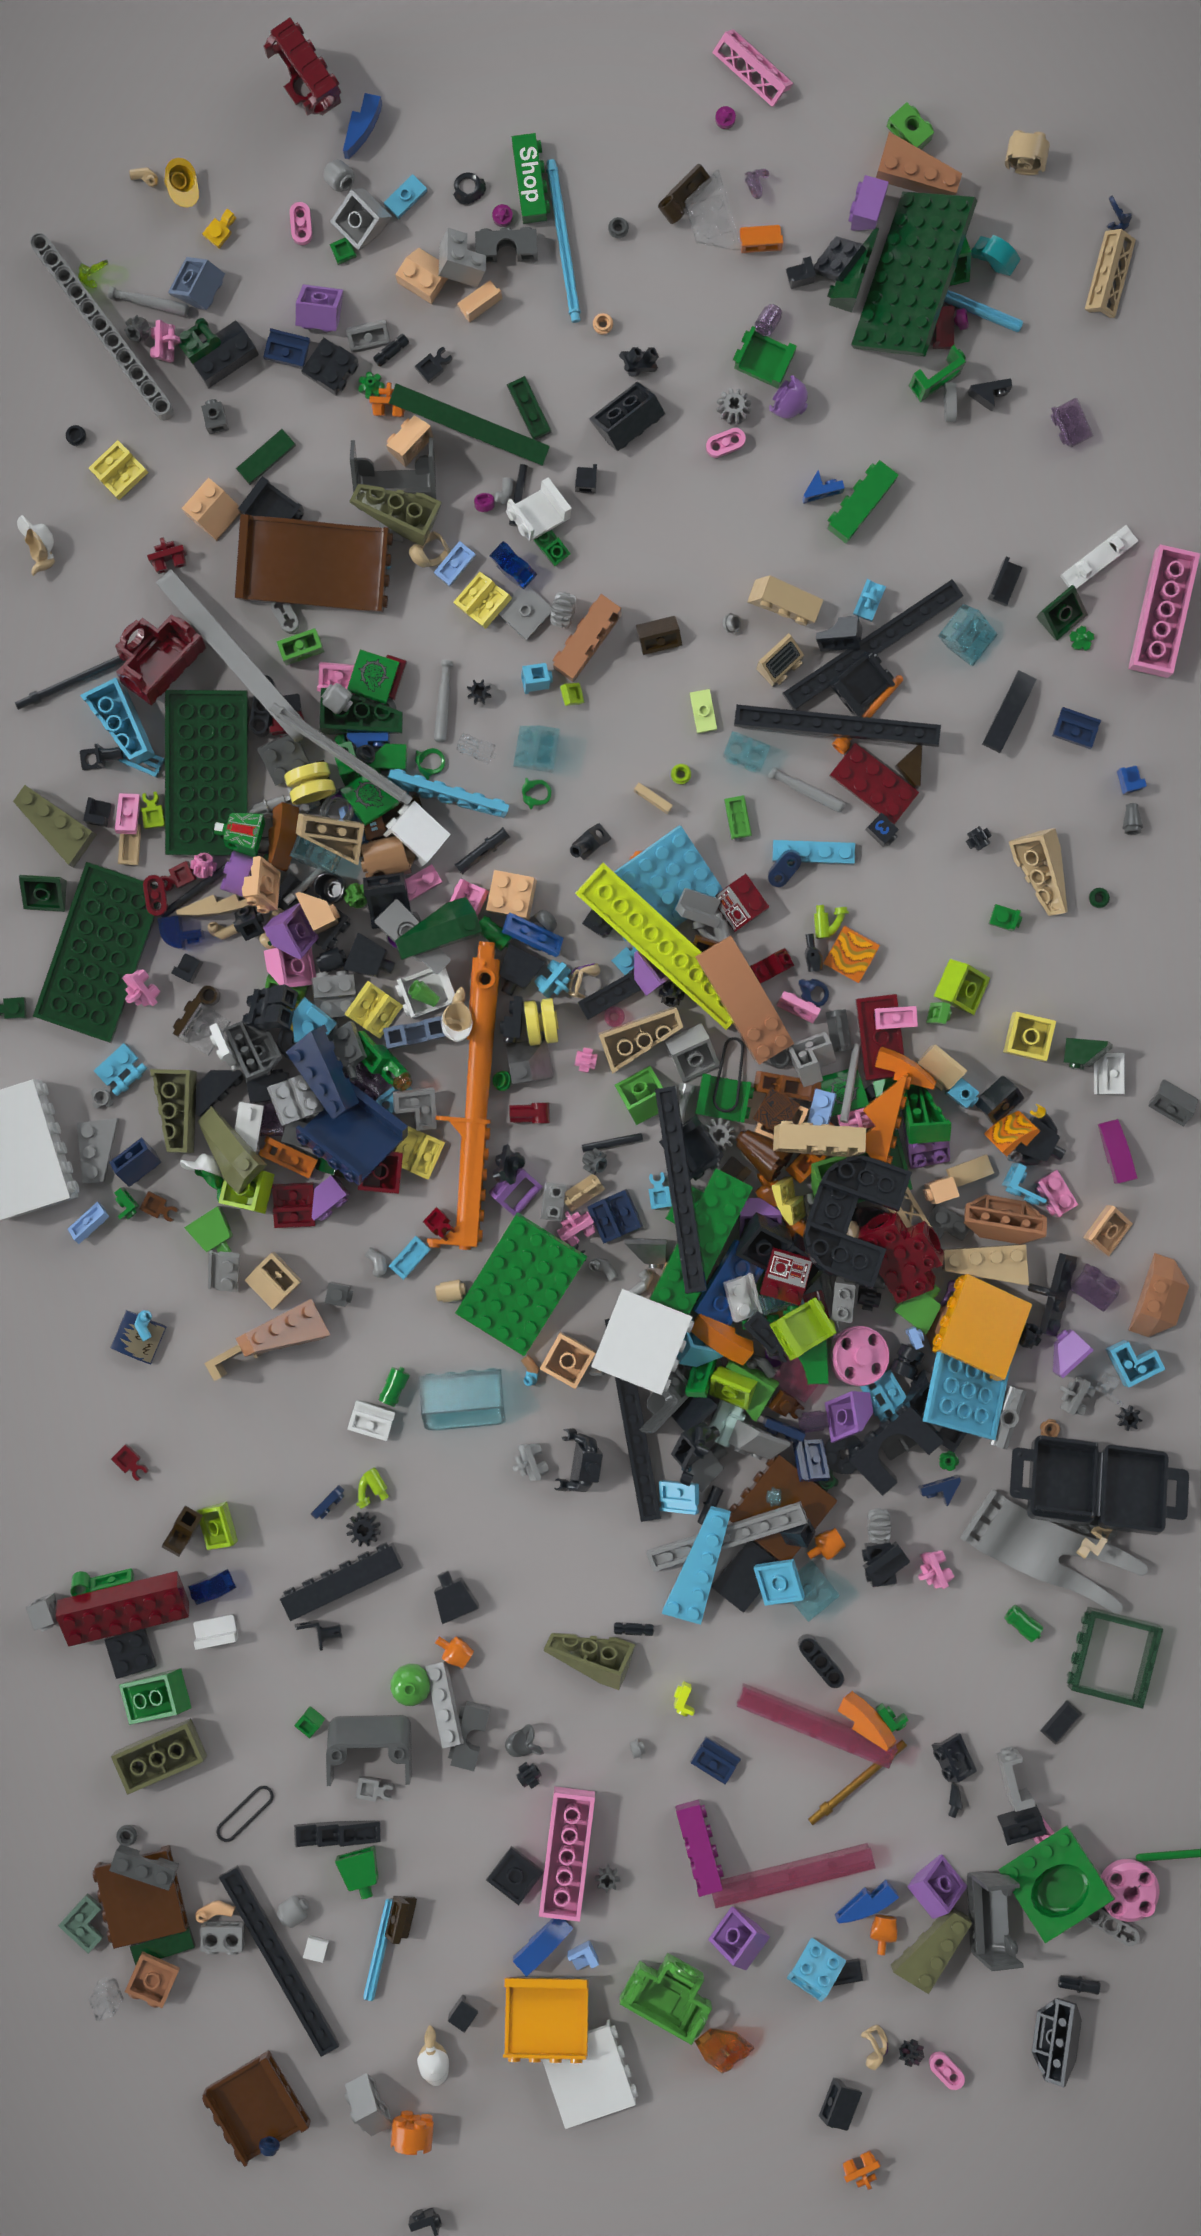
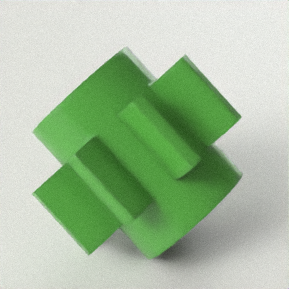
M353 883L345 890L347 894L344 896L346 904H349L351 908L358 909L364 907L367 904V899L364 895L363 884Z

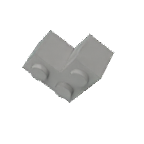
M448 228L439 246L438 276L477 287L486 272V255L467 250V233Z
M826 1031L795 1042L788 1047L792 1064L803 1087L823 1081L820 1067L837 1062L832 1043Z
M366 2073L345 2084L347 2091L345 2098L347 2103L351 2105L352 2111L350 2116L354 2124H358L361 2130L366 2131L371 2137L392 2126L389 2108L380 2099L375 2080Z

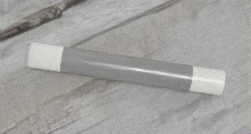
M330 859L325 861L283 899L287 905L292 903L297 898L295 893H303L309 888L319 875L327 872L334 865Z

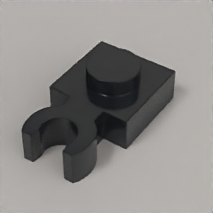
M444 347L438 349L435 357L430 353L415 365V369L428 384L444 371L441 365L449 364L452 361L451 355L447 358L441 357L446 351Z

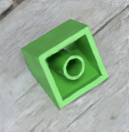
M651 1066L615 1084L636 1125L659 1114L655 1089L663 1087Z

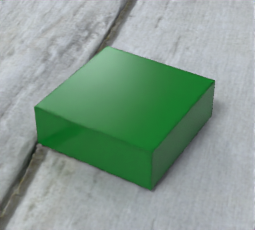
M346 238L329 244L338 265L357 257L352 244Z

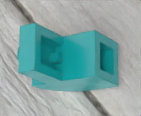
M992 235L991 238L980 236L971 250L973 258L989 262L994 272L1011 276L1021 260L1016 250L1008 242L995 235Z

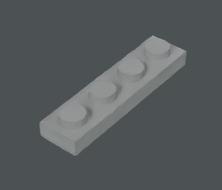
M447 1662L425 1666L430 1681V1692L442 1749L464 1744Z

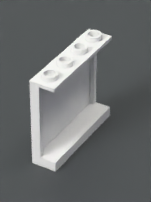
M622 1288L591 1367L662 1395L663 1391L667 1392L671 1380L668 1379L670 1372H675L679 1360H676L678 1352L682 1353L687 1342L683 1340L686 1332L690 1333L694 1325V1321H691L692 1316Z
M606 2020V2025L588 2031V2058L583 2060V2063H570V2059H562V2063H550L549 2059H542L565 2129L636 2105L638 2092L635 2084L631 2085L629 2079L632 2077L629 2065L624 2064V2050L622 2045L618 2046L617 2044L618 2032L615 2025L611 2026L610 2020Z

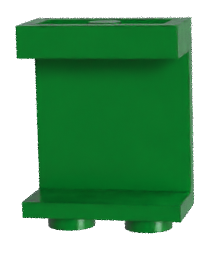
M703 1073L695 1114L744 1123L745 1119H749L751 1107H747L748 1099H752L754 1094V1087H751L752 1082L741 1081L738 1106L731 1112L723 1113L717 1110L713 1104L717 1076ZM720 1077L716 1103L721 1109L728 1110L735 1105L738 1080Z

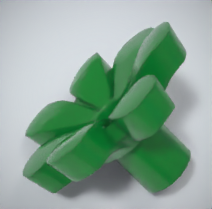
M367 372L366 377L361 376L358 382L362 385L358 387V391L360 393L365 392L366 399H370L372 394L379 397V388H385L384 383L379 382L382 378L380 374L377 373L373 376L372 372Z

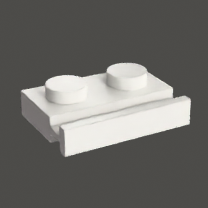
M215 1023L209 1026L212 1032L210 1039L214 1046L219 1048L216 1052L220 1060H225L233 1072L241 1068L228 1038L225 1037L218 1024Z
M1106 1053L1094 1063V1094H1125V1053Z
M748 1273L745 1276L723 1282L734 1322L750 1318L757 1310L763 1313L753 1274Z
M356 1400L347 1430L387 1441L396 1412Z

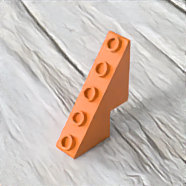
M908 1073L863 1109L865 1114L875 1124L866 1132L865 1151L871 1158L888 1164L892 1163L893 1156H890L891 1148L895 1149L898 1138L894 1136L896 1128L900 1129L902 1117L899 1116L900 1110L905 1108V1102L907 1101V1097H904L905 1089L909 1090L912 1080L911 1077H908Z

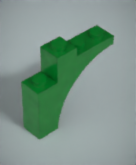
M799 1305L787 1306V1310H783V1316L799 1307ZM767 1315V1320L770 1323L779 1319V1315ZM747 1318L746 1320H742V1329H745V1328L743 1327V1324H744L749 1318ZM824 1340L798 1357L805 1371L807 1384H829L827 1343Z

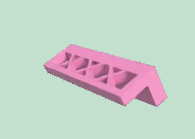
M734 29L724 33L712 52L772 107L776 105L782 94L790 90L794 84ZM725 43L731 49V56L726 57L720 52ZM736 58H743L745 60L747 70H740L737 67ZM757 71L761 75L762 83L756 84L752 80L751 72ZM767 85H773L778 90L773 99L767 94Z

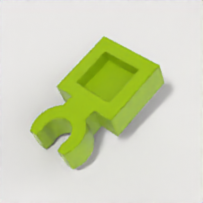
M156 791L153 792L154 798L150 801L147 799L146 793L142 794V799L147 804V807L141 808L144 829L165 827L164 810L162 805L157 806L159 795Z

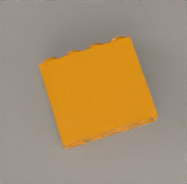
M969 1274L962 1275L954 1283L955 1291L947 1302L948 1309L946 1315L941 1318L939 1334H936L933 1339L934 1347L932 1352H942L989 1374L990 1378L995 1381L1005 1380L1032 1304Z
M505 1978V2051L503 2058H508V2062H520L521 2058H529V2062L535 2063L541 2062V2059H549L550 2063H562V2059H570V2063H583V2060L588 2058L589 1979Z

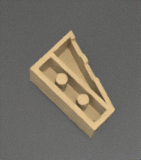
M769 575L755 580L747 603L772 611L782 617L794 619L796 623L807 626V624L815 623L823 599Z
M299 813L296 828L297 835L356 865L359 864L364 824L356 821Z

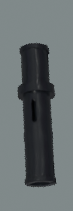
M502 827L490 838L486 837L484 839L485 842L454 865L463 875L489 853L497 851L496 848L507 839H510V835Z

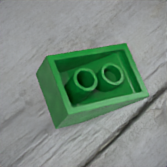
M181 1668L119 1684L129 1725L178 1715L192 1708Z

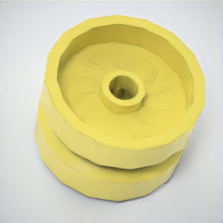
M317 762L303 765L288 771L284 775L287 786L293 788L289 793L292 804L301 805L319 801L336 792L334 782L326 779L331 774L328 763Z
M553 998L542 999V1012L539 1013L537 1003L534 1000L525 1001L524 1009L530 1046L541 1044V1032L543 1031L548 1044L557 1043V1029L559 1027L557 1012L554 1011Z

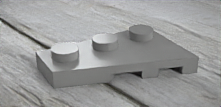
M119 1118L77 1123L83 1184L105 1182Z

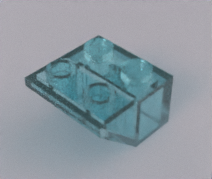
M962 604L938 637L948 649L969 665L974 666L998 634L979 610Z
M540 725L520 726L513 767L554 773L560 729Z
M299 835L290 854L292 858L301 864L334 874L341 859L340 856Z

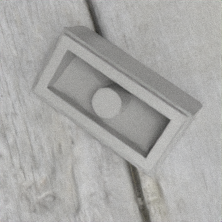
M385 319L346 328L351 352L391 343Z

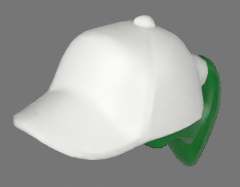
M201 1154L195 1161L181 1160L180 1165L182 1168L195 1171L197 1176L203 1177L209 1186L217 1190V1201L219 1202L224 1178L214 1156Z

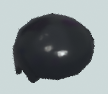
M325 872L314 881V893L320 899L327 901L329 904H336L343 900L346 894V882L340 875Z

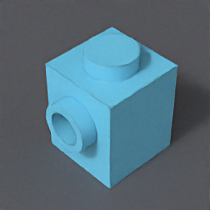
M960 1078L950 1090L945 1092L946 1095L964 1109L968 1106L972 1108L978 1101L977 1095L980 1093L963 1078Z

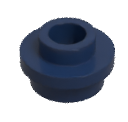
M271 2136L261 2139L259 2142L260 2152L264 2156H274L280 2148L279 2141Z

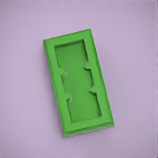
M745 796L724 799L731 840L752 836Z

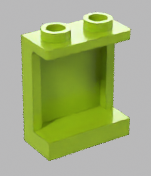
M817 1298L807 1301L769 1324L790 1361L837 1333L834 1322L827 1317L823 1304Z

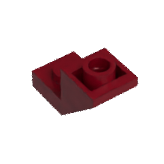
M783 948L751 965L750 968L761 984L795 965L787 950Z

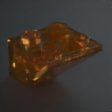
M712 2028L694 2041L705 2061L722 2074L731 2070L735 2063L746 2058L755 2049L751 2043L737 2032Z

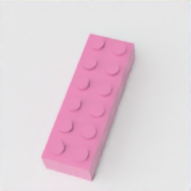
M1161 544L1155 550L1128 667L1129 670L1169 678L1174 673L1200 553Z
M554 1786L539 1917L580 1922L595 1791Z

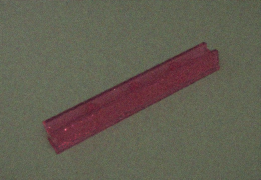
M743 1683L742 1690L737 1700V1707L888 1769L890 1768L894 1755L898 1751L896 1745L885 1751L854 1731L850 1726Z
M868 1843L721 1879L723 1891L712 1893L715 1908L875 1869L876 1867L871 1847L869 1848Z

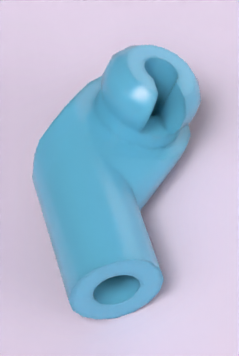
M148 1310L141 1311L134 1324L142 1341L152 1337L147 1328L152 1318V1314Z

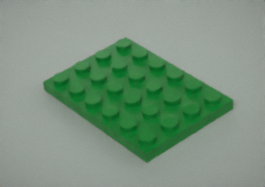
M516 1213L455 1314L522 1356H525L587 1256L521 1214Z

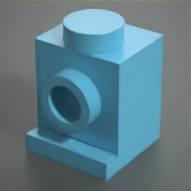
M546 663L522 666L521 680L524 693L529 694L531 691L549 689L550 683L553 682L551 670L548 671Z

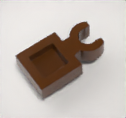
M151 1191L147 1192L139 1210L157 1219L162 1214L164 1219L169 1222L174 1221L173 1218L169 1217V1211H179L175 1206H165L168 1200Z
M779 1390L768 1405L772 1411L784 1417L789 1414L794 1419L798 1418L795 1414L797 1409H805L793 1396L782 1390Z

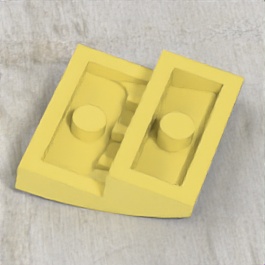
M118 440L89 467V470L118 500L149 473Z
M479 572L453 603L486 629L511 601L512 597L498 587L490 578Z
M367 981L345 1012V1015L380 1039L384 1034L383 1028L390 1026L403 1005Z
M408 1126V1136L393 1152L403 1153V1169L429 1180L445 1142Z
M792 1176L784 1177L772 1185L776 1204L789 1225H794L806 1216L803 1196H795Z

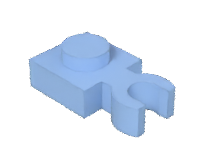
M914 1326L907 1328L905 1332L913 1348L917 1350L924 1347L922 1341L925 1339L920 1329L917 1330Z

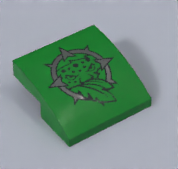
M360 649L347 690L386 704L399 662Z
M363 776L340 789L343 797L351 805L354 813L365 826L399 805L397 799Z
M849 1069L822 1076L823 1081H820L822 1082L821 1090L837 1094L831 1116L841 1114ZM858 1069L850 1111L866 1107L869 1104Z

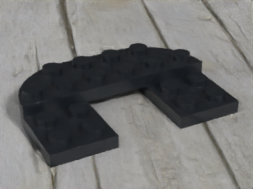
M850 1156L833 1164L819 1183L804 1227V1247L812 1263L829 1276L834 1275L873 1289L886 1249L846 1234L859 1198L899 1212L912 1172L867 1156Z

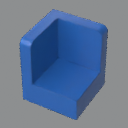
M1137 766L1123 767L1117 770L1123 794L1147 787L1145 778H1140Z

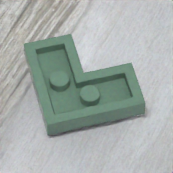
M87 1893L61 1921L58 1927L89 1954L104 1936L89 1923L102 1909V1906Z

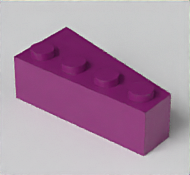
M699 1799L676 1805V1814L683 1839L685 1840L687 1855L691 1862L693 1877L696 1880L698 1896L702 1897L723 1891L721 1877H724L721 1864L717 1865L715 1858L719 1857L716 1844L711 1845L710 1838L713 1837L710 1824L706 1825L704 1818L708 1817L705 1805H700Z

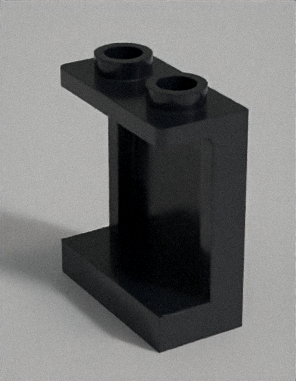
M263 476L238 508L241 514L301 520L304 515V509L301 504H297L283 494Z
M863 653L828 683L854 716L859 717L864 712V707L885 689L895 685L892 681L893 675L888 669H883L880 665L882 661L875 653Z
M404 872L363 878V890L368 903L372 929L379 928L375 924V920L395 900H399L411 912Z
M695 1115L684 1122L682 1126L690 1179L696 1181L705 1174V1170L717 1168L721 1164L720 1161L724 1154ZM661 1138V1140L659 1141V1143H660L661 1146L663 1147V1140H662V1138Z

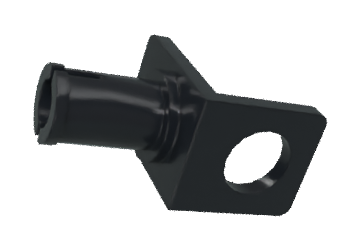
M97 743L94 744L95 748L80 750L81 767L84 771L106 768V761L123 759V751L119 746L103 749ZM90 753L96 755V763L93 765H88L85 761L86 756Z
M598 823L585 831L572 844L570 853L575 858L581 857L585 860L601 845L608 842L611 837L602 825ZM596 830L602 833L603 839L596 834Z
M318 1620L295 1624L296 1630L316 1627L320 1651L323 1650L322 1643L324 1640L342 1638L340 1624L325 1628L320 1626Z

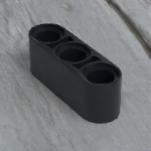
M265 675L266 678H267V679L273 684V686L276 688V684H275V682L273 681V679H272L270 676ZM254 696L250 728L256 736L265 737L270 732L269 726L272 723V715L267 709L264 711L258 710L261 702ZM258 722L265 723V727L261 731L255 730Z
M809 1634L802 1635L798 1639V1647L802 1655L831 1688L841 1687L844 1683V1676L840 1668L813 1636ZM806 1641L813 1643L812 1648L809 1650L802 1648L803 1643ZM825 1657L826 1662L824 1665L819 1666L815 1663L816 1659ZM838 1673V1680L830 1681V1674Z

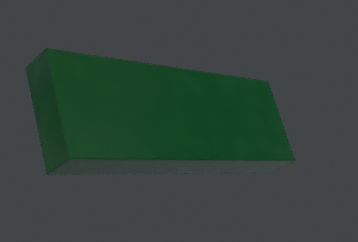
M523 376L508 383L507 388L531 438L537 440L552 433L526 377Z
M281 429L242 462L236 470L251 485L291 451L296 444Z
M188 1926L184 1932L132 1944L130 1950L136 1966L142 1951L161 1959L193 1949L196 1945L190 1926Z

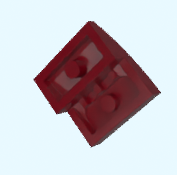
M314 1182L272 1185L274 1228L310 1227L316 1225V1220L312 1219Z

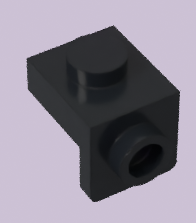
M433 2208L424 2211L423 2209L417 2210L409 2217L408 2225L411 2232L431 2225L434 2236L439 2235L442 2223L439 2214H435Z

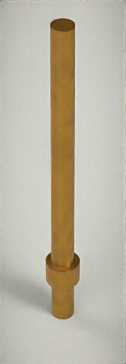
M903 1740L899 1741L831 1800L819 1806L820 1809L808 1818L810 1823L814 1825L825 1815L831 1814L834 1807L906 1748L907 1744Z

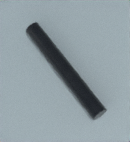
M520 464L513 499L515 504L522 501L528 466L525 464ZM514 520L509 521L510 526H517Z
M642 1133L582 1144V1150L584 1153L589 1150L593 1151L594 1148L599 1150L643 1141Z

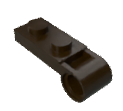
M697 164L658 204L659 210L670 224L678 222L685 213L684 209L713 181L701 164Z
M204 986L193 1001L189 1000L183 1010L185 1014L182 1018H178L173 1025V1029H175L174 1035L179 1038L185 1036L204 1003L215 1005L219 1002L220 992L218 989L212 986ZM208 990H213L214 998L211 1001L205 999V993Z

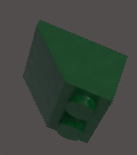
M1066 1038L1064 1063L1068 1064L1071 1069L1084 1070V1066L1090 1067L1110 1051L1113 1044L1109 1041Z

